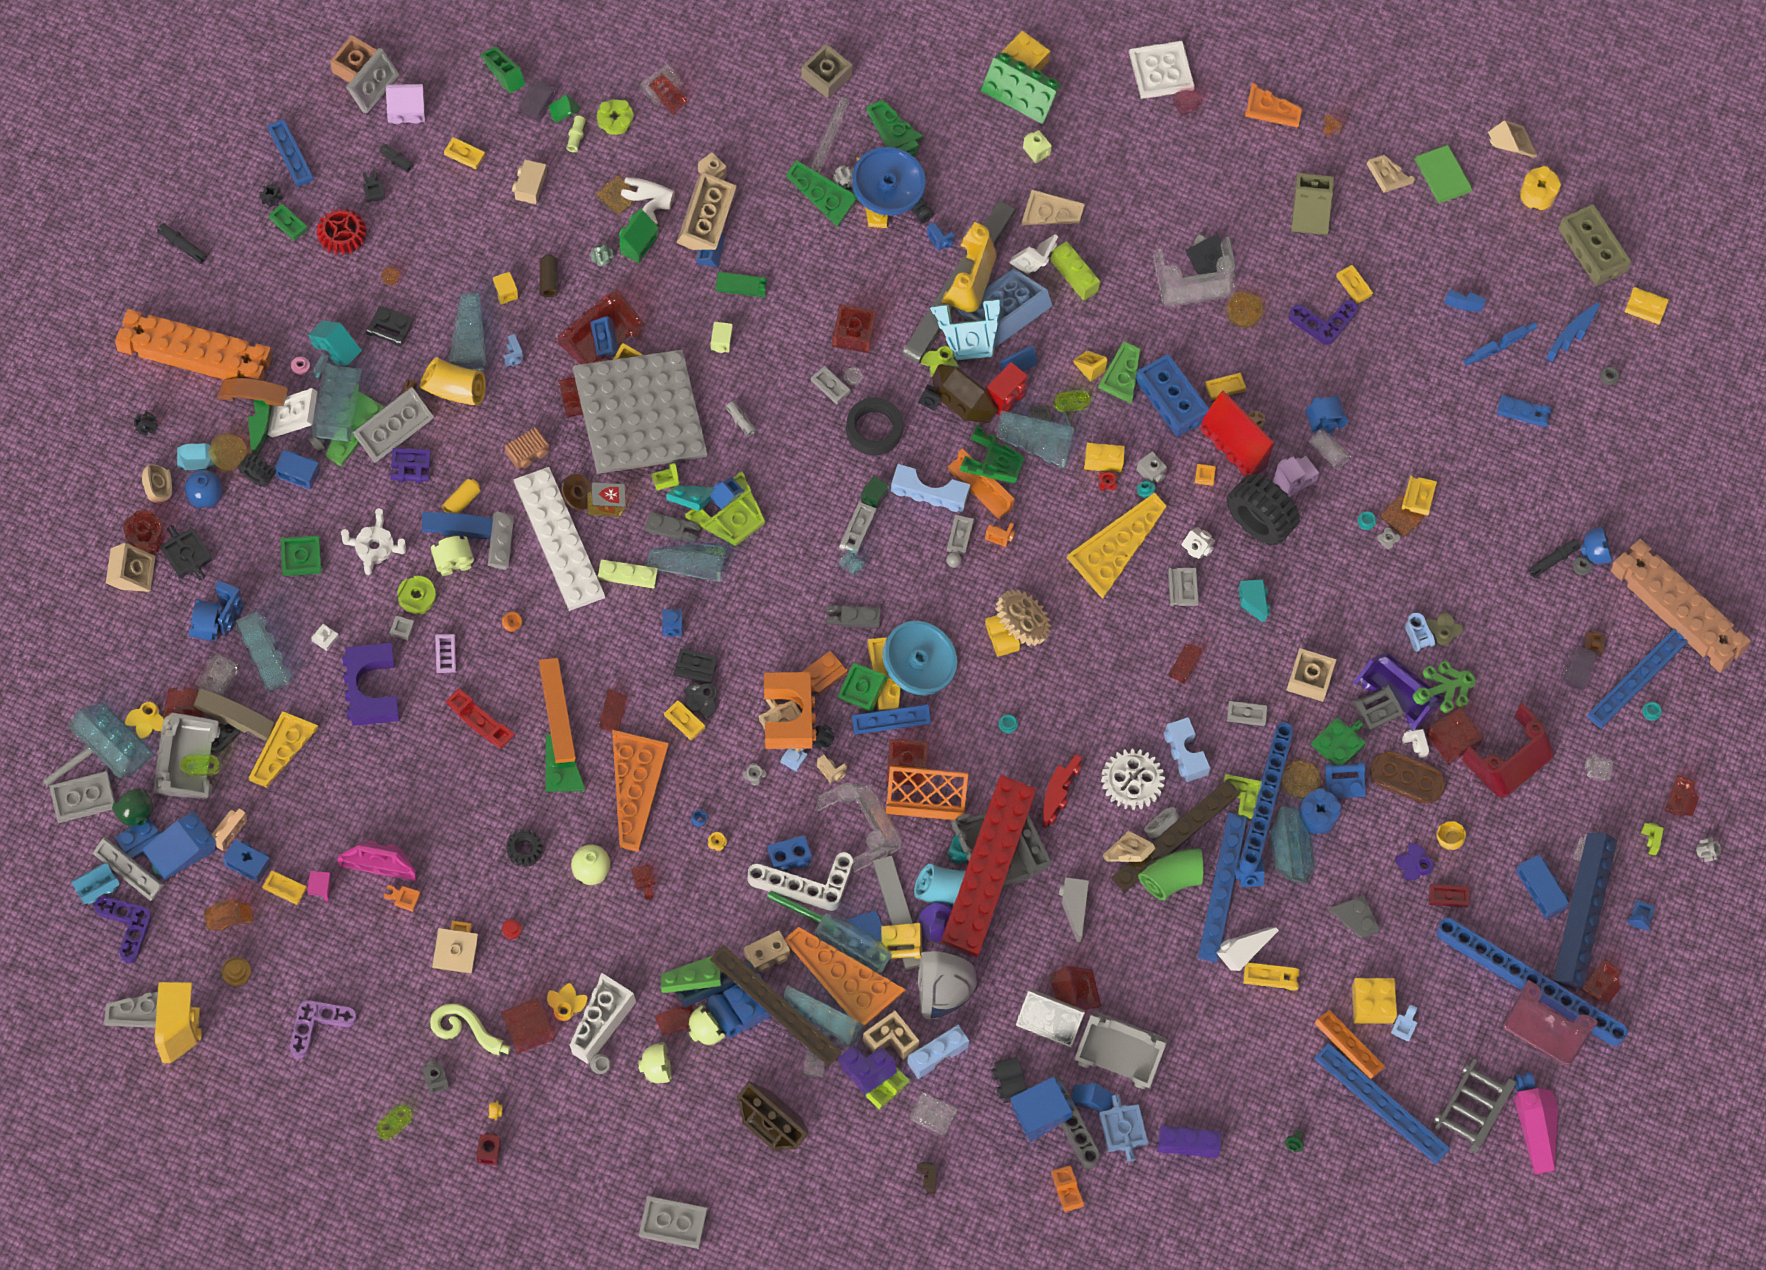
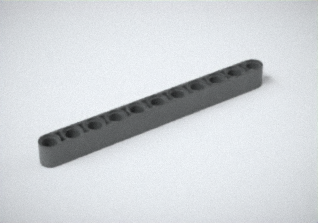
M1001 201L996 204L984 223V226L990 233L994 247L1016 213L1015 208ZM967 251L932 306L947 305L941 301L944 293L952 286L955 277L959 273H971L974 260L966 258ZM949 305L950 315H952L955 307ZM931 307L907 343L902 354L918 364L921 363L923 356L929 351L942 330L937 323L938 320L935 314L931 311Z

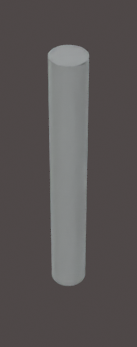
M90 745L46 777L43 782L46 786H49L94 753V748Z

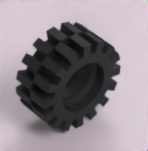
M250 453L238 465L240 473L244 474L243 476L248 478L250 482L253 481L254 484H258L260 487L267 486L275 475L274 469L267 465L266 461H262V458H257L256 455Z
M520 829L519 833L516 830L514 835L509 836L506 847L508 857L512 863L515 862L517 866L522 864V867H526V864H529L530 867L533 862L535 864L538 862V858H541L542 841L539 835L536 836V832L533 831L531 833L530 829H527V831ZM519 843H530L532 850L528 854L519 853L517 851Z

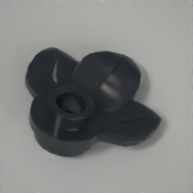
M694 683L684 689V692L689 696L685 701V707L690 712L700 710L704 719L709 718L716 708L714 700L718 695L717 688L711 683L703 685ZM710 689V695L706 696L705 691Z

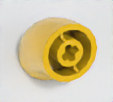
M436 357L426 368L420 381V388L447 400L479 406L485 396L486 381L481 370L460 367Z

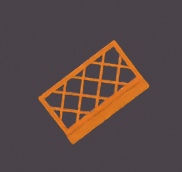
M890 765L886 814L955 820L957 816L965 814L968 772ZM894 771L903 772L906 778L897 783L893 778ZM916 773H922L926 778L919 785L911 778ZM935 775H941L945 779L938 787L931 780ZM955 776L964 777L963 784L957 789L950 782ZM909 779L915 788L907 794L901 785ZM929 782L934 787V790L926 796L920 787ZM948 783L954 791L945 797L939 789ZM897 788L904 794V797L900 800H891V794ZM916 790L924 797L919 802H914L909 797ZM936 792L943 798L938 804L932 803L929 799ZM956 793L961 798V806L952 805L949 801Z

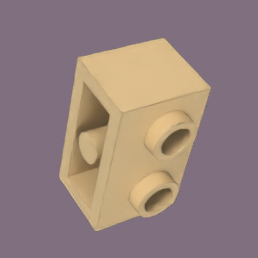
M525 159L523 166L520 165L518 169V181H515L513 184L512 192H515L516 200L537 204L547 174L546 164Z
M777 931L744 947V956L749 960L756 973H764L771 968L770 966L786 962L788 957H790V949L780 931Z

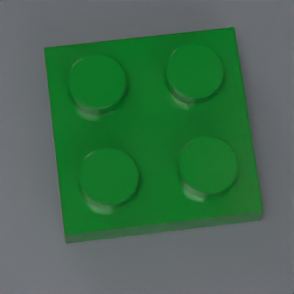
M319 536L280 538L283 576L321 573Z
M853 662L837 697L840 700L872 712L888 677Z

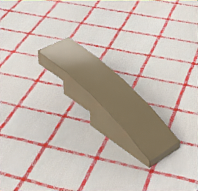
M204 689L199 690L193 704L194 707L223 725L229 723L243 733L249 731L262 740L269 738L274 722L259 713Z

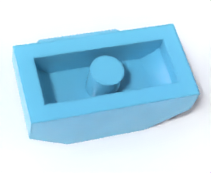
M204 443L185 444L178 447V468L206 470L208 467H216V446Z

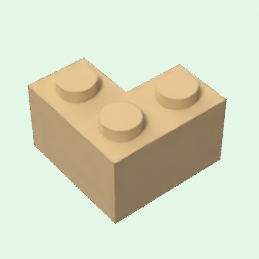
M896 1011L863 1033L862 1041L872 1053L881 1047L885 1049L891 1045L903 1060L919 1047L918 1038Z

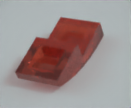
M575 377L558 380L566 418L583 415Z
M692 1005L685 1008L683 1006L655 1015V1020L662 1036L677 1029L684 1030L690 1027L689 1018L694 1012Z

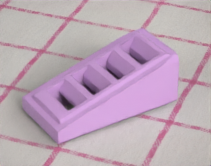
M455 634L435 635L436 672L456 673ZM440 642H451V645H440ZM440 649H451V652L440 653ZM452 656V660H440V657ZM440 664H452V667L440 668Z

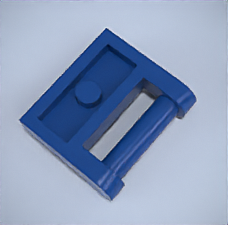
M1364 762L1349 765H1324L1325 791L1330 792L1336 798L1365 797ZM1357 772V777L1332 778V773Z

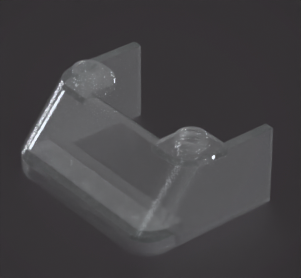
M1226 237L1221 242L1223 256L1218 259L1216 263L1217 272L1182 278L1181 270L1177 266H1165L1162 248H1158L1155 251L1153 257L1161 298L1166 306L1173 307L1227 298L1234 292L1235 261L1230 237Z
M844 783L817 796L818 811L839 800L844 802L856 800L874 830L866 839L869 851L853 858V872L872 864L873 860L884 858L901 848L902 837L890 816L886 814V809L870 784Z

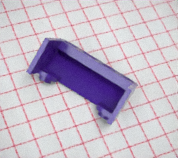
M1383 653L1370 659L1353 682L1355 685L1362 682V686L1368 691H1379L1383 686L1389 685L1401 709L1406 713V722L1411 726V731L1420 728L1444 701V698L1437 694L1430 697L1429 701L1425 704H1417L1413 699L1414 692L1419 688L1430 689L1432 687L1388 653Z

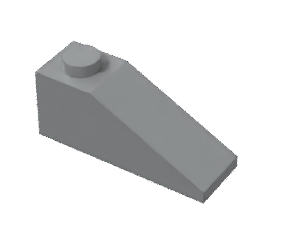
M1065 877L1064 884H1060L1059 895L1062 896V905L1077 942H1081L1089 881Z

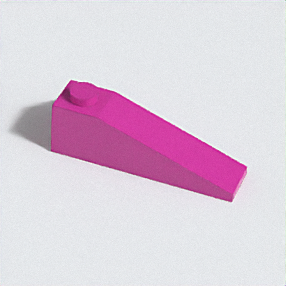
M1535 1088L1520 1091L1515 1096L1514 1101L1534 1174L1554 1171L1558 1107L1553 1090Z

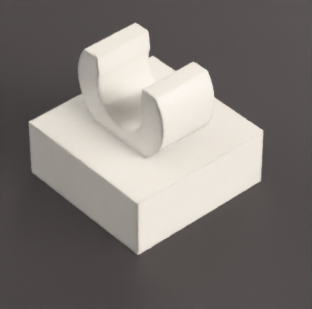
M322 624L311 639L314 643L328 651L339 638V634L325 624Z

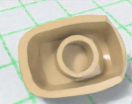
M155 464L147 465L142 472V483L147 498L154 503L168 500L172 495V480L169 470Z

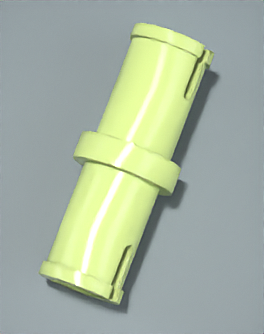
M575 116L572 129L569 130L570 137L566 149L570 152L578 151L580 139L583 138V128L586 119L582 116Z

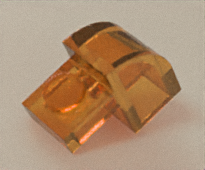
M237 899L216 903L204 911L208 930H226L232 924H251L254 921L250 903H238Z

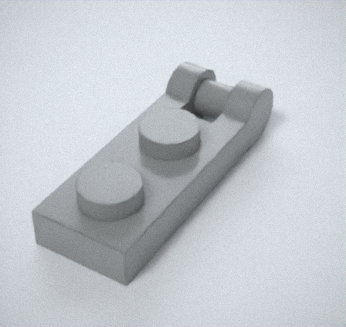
M861 502L858 503L840 543V550L851 551V554L858 555L877 508ZM850 539L856 541L855 544H851L848 542Z

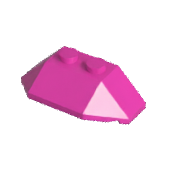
M362 841L340 854L337 858L339 867L416 881L417 878L416 870L403 851L395 845L388 844L384 846L379 845L375 841Z

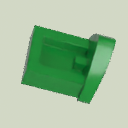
M567 94L549 105L552 120L556 123L581 110L579 105Z

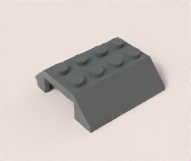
M967 813L957 816L953 823H951L956 835L960 836L959 842L964 852L968 853V861L970 860L986 813L969 818ZM1027 815L1002 888L1029 880L1052 865L1029 815Z

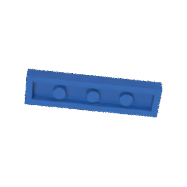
M282 119L267 125V129L296 187L314 181L285 120Z
M928 704L851 715L854 735L931 724Z

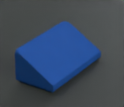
M721 233L716 250L698 251L697 264L712 267L719 266L725 238L723 233Z
M606 316L590 321L597 357L616 355L618 346L613 320Z
M1029 346L1002 359L999 370L1002 372L1010 362L1023 372L1036 366L1037 357L1034 346Z

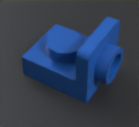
M934 222L927 227L926 235L938 251L953 245L955 238L953 232L944 236L942 229L937 227Z

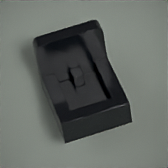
M927 384L918 403L935 411L941 396L935 394L934 387Z

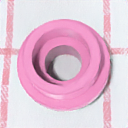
M297 357L291 362V369L297 375H304L309 371L310 363L305 357Z

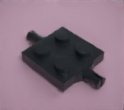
M173 525L167 527L166 530L171 538L168 542L160 545V549L178 578L180 579L194 572L199 581L202 578L204 579L206 575L201 570V567L213 561L194 528L178 534Z

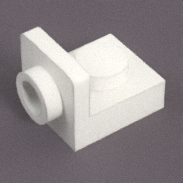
M1423 729L1406 731L1402 738L1403 743L1413 742V750L1415 753H1418L1419 759L1427 757L1429 747Z

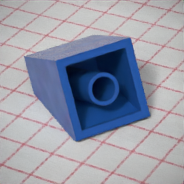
M1054 1077L1010 1098L1012 1109L1030 1143L1072 1117L1071 1110L1074 1107L1069 1098H1064L1062 1093L1065 1090L1061 1082H1056Z

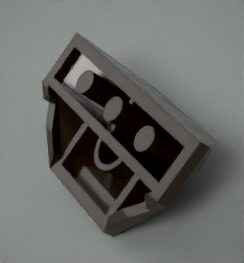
M939 364L932 376L935 394L941 396L940 401L965 421L990 423L998 409L993 404L987 390L958 367Z
M748 1081L737 1095L743 1124L772 1150L798 1149L809 1135L802 1117L772 1091Z

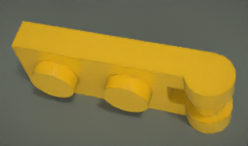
M1247 963L1244 966L1243 984L1287 988L1294 991L1298 990L1299 987L1297 977H1299L1300 970L1291 967ZM1284 975H1288L1289 980H1284Z

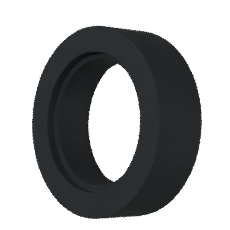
M867 398L859 401L851 408L847 416L846 435L850 444L859 452L867 455L877 456L890 452L898 445L902 436L903 419L901 413L894 404L882 398ZM870 412L881 413L891 421L893 430L888 437L879 441L865 439L856 428L859 418Z

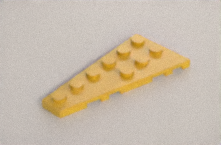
M1155 493L1067 555V559L1102 599H1104L1166 510L1167 506Z

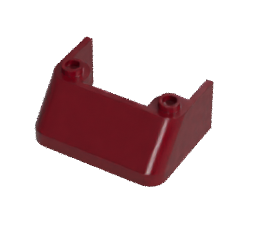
M1523 703L1519 705L1514 717L1525 728L1526 735L1531 739L1530 742L1506 762L1497 755H1489L1482 760L1470 746L1466 749L1462 761L1500 798L1508 797L1550 762L1554 756V749L1544 725Z

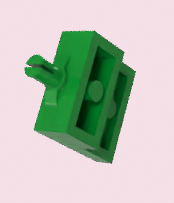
M1337 717L1311 742V746L1332 765H1345L1365 747L1366 742L1356 733L1363 726V723L1357 720L1350 727Z

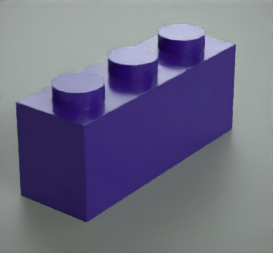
M1161 1126L1158 1133L1157 1152L1217 1158L1220 1152L1221 1132Z

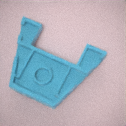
M1001 299L985 300L983 304L986 320L952 323L949 304L931 307V311L935 314L940 329L943 330L947 337L946 341L952 349L956 360L992 357L994 355Z

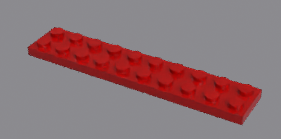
M1000 774L940 943L978 957L1036 788Z

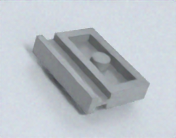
M1169 568L1170 606H1198L1196 568Z

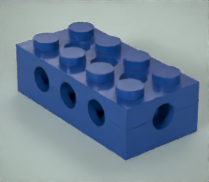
M1169 354L1137 371L1136 383L1177 438L1201 425L1209 408Z

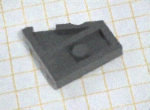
M1365 896L1329 908L1330 914L1338 917L1342 924L1351 929L1360 939L1372 936L1380 931Z

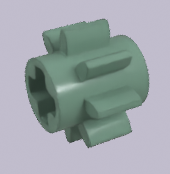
M607 244L596 245L593 247L594 251L590 252L591 260L597 262L598 266L609 264L611 262L610 258L614 257L611 247L607 248Z

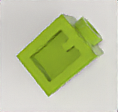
M1645 823L1641 829V834L1649 835L1647 840V847H1650L1648 854L1656 856L1660 849L1664 828L1659 827L1655 823Z

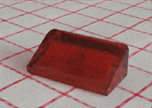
M1186 644L1168 676L1186 684L1204 649Z
M608 689L599 722L600 729L619 731L627 696Z

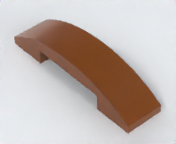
M234 378L222 382L217 399L235 401V398L262 400L267 405L284 406L289 389L266 381Z

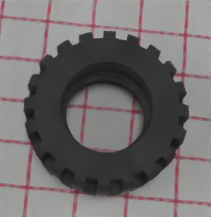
M1246 475L1228 494L1227 507L1231 511L1232 517L1236 519L1235 521L1238 525L1240 524L1243 527L1242 529L1245 532L1247 531L1250 536L1257 538L1262 543L1265 542L1267 545L1282 543L1299 524L1300 514L1292 498H1289L1288 494L1279 485L1274 484L1272 480L1266 479L1262 475Z

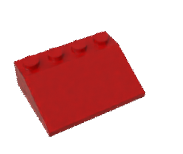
M1221 391L1204 416L1200 429L1204 436L1209 437L1214 442L1215 447L1218 450H1222L1226 454L1227 459L1239 468L1243 476L1250 474L1258 475L1268 466L1274 442L1224 391Z

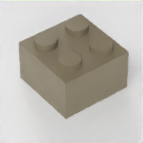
M825 44L802 66L801 78L829 99L852 77L853 64Z

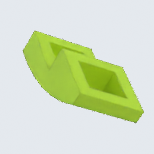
M897 1067L896 1074L865 1095L879 1110L910 1082Z

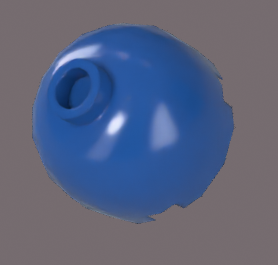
M195 471L186 480L184 489L186 498L194 507L211 508L221 500L223 496L222 482L212 471Z
M1604 526L1588 531L1584 537V544L1581 545L1583 556L1587 555L1592 563L1598 565L1613 562Z

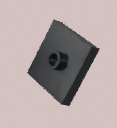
M1218 234L1185 250L1201 283L1234 267Z

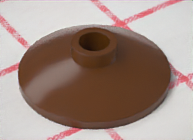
M580 474L567 476L562 483V494L565 501L576 510L588 509L587 494H592V484Z

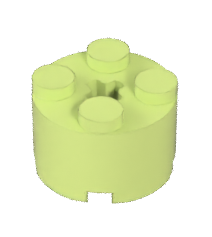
M460 536L449 537L439 541L437 547L434 545L431 547L437 571L441 572L442 576L450 575L453 573V570L457 569L466 571L471 568V563L474 561L468 538L465 536L464 539H460Z

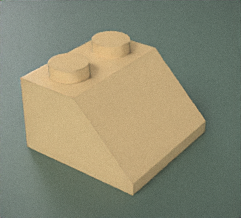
M127 543L111 548L106 583L121 590L149 592L151 590L156 556Z

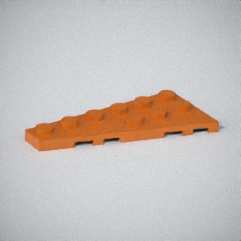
M612 730L620 848L639 852L669 743Z
M800 927L796 928L784 939L861 1030L906 991V989L879 975Z

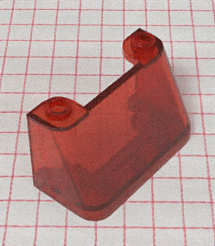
M616 289L589 308L555 338V341L580 365L602 362L605 356L597 357L590 321L606 316L611 318L614 324L617 346L631 335L636 337L642 332L641 327L645 323Z

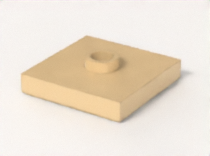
M438 928L432 968L472 974L478 934Z

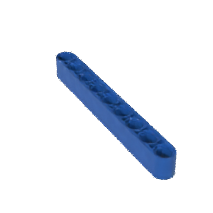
M1279 723L1271 740L1239 865L1241 871L1245 874H1253L1261 859L1293 734V728L1288 723Z

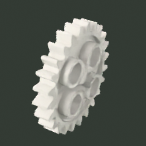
M1132 748L1128 754L1124 749L1123 755L1117 752L1116 759L1111 756L1110 763H1105L1106 769H1103L1102 774L1104 776L1101 779V782H1104L1102 788L1108 789L1106 796L1112 795L1111 802L1117 800L1118 807L1123 803L1125 809L1131 805L1132 810H1135L1136 805H1138L1142 810L1144 803L1149 807L1151 804L1150 800L1156 802V796L1160 797V790H1163L1164 787L1162 783L1165 777L1161 776L1164 770H1158L1160 763L1154 764L1155 757L1149 759L1148 752L1143 756L1141 750L1135 754ZM1134 764L1137 768L1131 769L1128 767V765ZM1121 777L1124 779V781L1118 782L1115 780V778ZM1148 777L1151 779V781L1145 782L1142 778ZM1129 790H1136L1138 794L1132 795Z

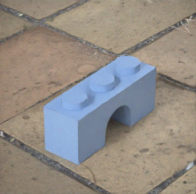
M1189 718L1167 724L1164 738L1167 743L1170 742L1172 747L1171 754L1174 760H1177L1179 763L1180 775L1185 777L1186 782L1207 776L1210 766L1204 752L1191 753L1184 746L1187 743L1193 742L1195 738V731Z
M957 1025L910 1054L907 1064L919 1079L934 1070L935 1066L948 1056L953 1058L966 1050L969 1045V1039L960 1026Z

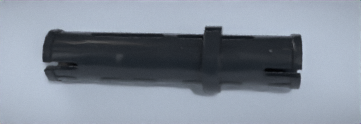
M165 223L159 226L161 230L158 228L157 233L168 239L171 245H176L199 264L205 261L203 257L207 258V254L183 238L180 232H175Z
M1572 539L1564 546L1557 547L1555 552L1528 568L1529 572L1533 571L1530 575L1533 578H1537V576L1561 560L1565 561L1568 559L1570 554L1580 549V545L1576 546L1579 542L1576 539Z

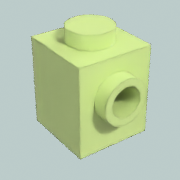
M1040 130L1035 133L1031 132L1024 138L1023 149L1035 164L1051 154L1052 145Z
M714 322L711 350H715L718 353L729 352L732 324Z

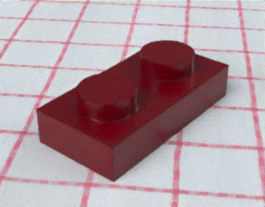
M1430 884L1429 905L1468 908L1469 886Z

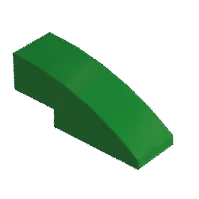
M254 400L255 416H248L252 455L257 457L267 439L271 416L270 405H267L262 400Z

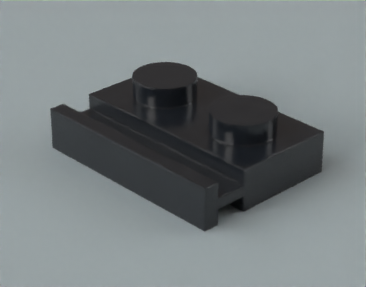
M680 648L673 676L701 683H711L718 657Z

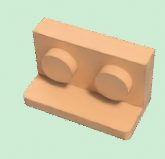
M238 809L237 812L230 810L212 833L216 840L215 846L222 851H225L246 824L247 817L244 811Z

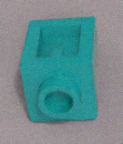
M954 835L947 859L956 864H966L968 853L964 852L959 842L960 836Z

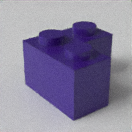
M853 1046L838 1057L842 1070L865 1095L897 1073L894 1059L883 1047L865 1058Z

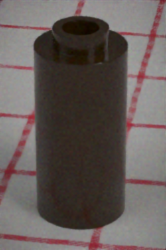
M550 254L544 255L539 260V294L543 297H555L558 295V259Z

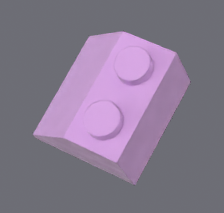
M423 84L386 85L388 123L400 124L402 122H411L416 124L425 122Z

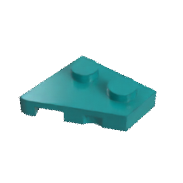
M674 486L667 493L666 500L700 511L712 500L710 495L714 489L713 487Z

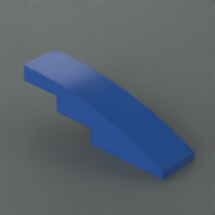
M1597 302L1583 311L1565 328L1551 347L1546 358L1547 360L1553 362L1560 348L1568 351L1574 338L1582 341L1600 307V303Z
M422 512V533L441 532L442 536H461V539H464V536L468 539H491L493 518L457 513Z

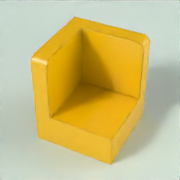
M510 272L493 277L500 304L518 299V291Z

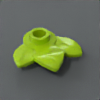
M948 346L940 347L937 351L927 352L921 360V364L930 366L931 377L939 364L958 367L957 362L954 360L953 351ZM946 354L948 357L943 358L941 355Z

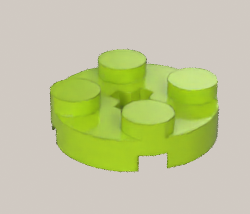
M625 100L602 102L597 111V123L601 129L606 130V133L619 135L626 132L627 128L633 124V111ZM617 114L620 117H617V120H614V118L611 116Z
M414 576V578H407L398 587L399 605L409 613L425 614L436 601L435 588L426 577ZM417 591H420L421 597L414 598L412 593H417Z

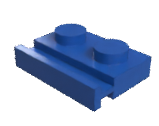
M148 818L145 824L132 826L114 838L122 851L135 860L144 854L142 849L160 834Z

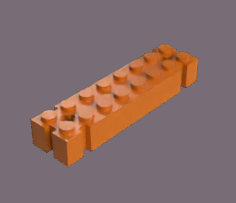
M127 309L122 321L124 329H119L115 339L119 352L132 355L133 351H136L141 358L223 380L246 378L264 381V369H269L273 358L271 347L256 343V346L252 347L249 341L153 315L144 318L142 312Z

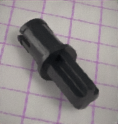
M387 144L381 147L380 153L391 160L393 165L396 164L406 173L411 171L414 164L402 156L401 152L395 151Z

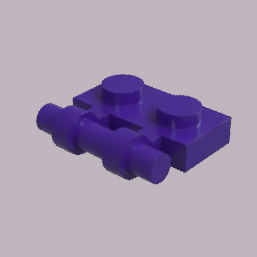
M392 448L391 468L398 469V473L391 472L390 480H398V482L415 481V483H421V481L429 482V474H422V470H430L431 450ZM405 469H416L415 473H405Z

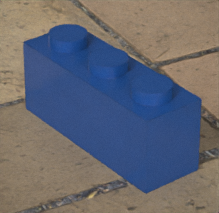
M1537 855L1519 864L1516 872L1545 920L1565 911L1569 905V898L1565 892L1561 891L1557 878L1554 875L1552 876L1548 870L1549 866L1546 860Z

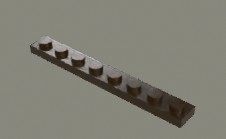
M1228 779L1158 837L1153 842L1156 849L1147 858L1140 862H1129L1112 876V880L1126 893L1140 881L1138 875L1146 867L1178 849L1241 794L1240 791Z
M722 945L711 957L710 961L828 1068L842 1053L839 1048L726 946Z

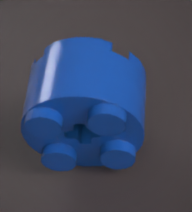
M1338 395L1324 399L1323 397H1316L1312 400V404L1305 409L1309 425L1315 435L1322 436L1334 433L1333 429L1338 427L1340 430L1348 423L1345 410Z
M196 599L189 637L217 641L219 631L218 619L222 614L223 605Z
M1323 789L1310 792L1304 798L1299 810L1300 823L1309 833L1326 834L1335 827L1340 815L1341 805L1333 794Z

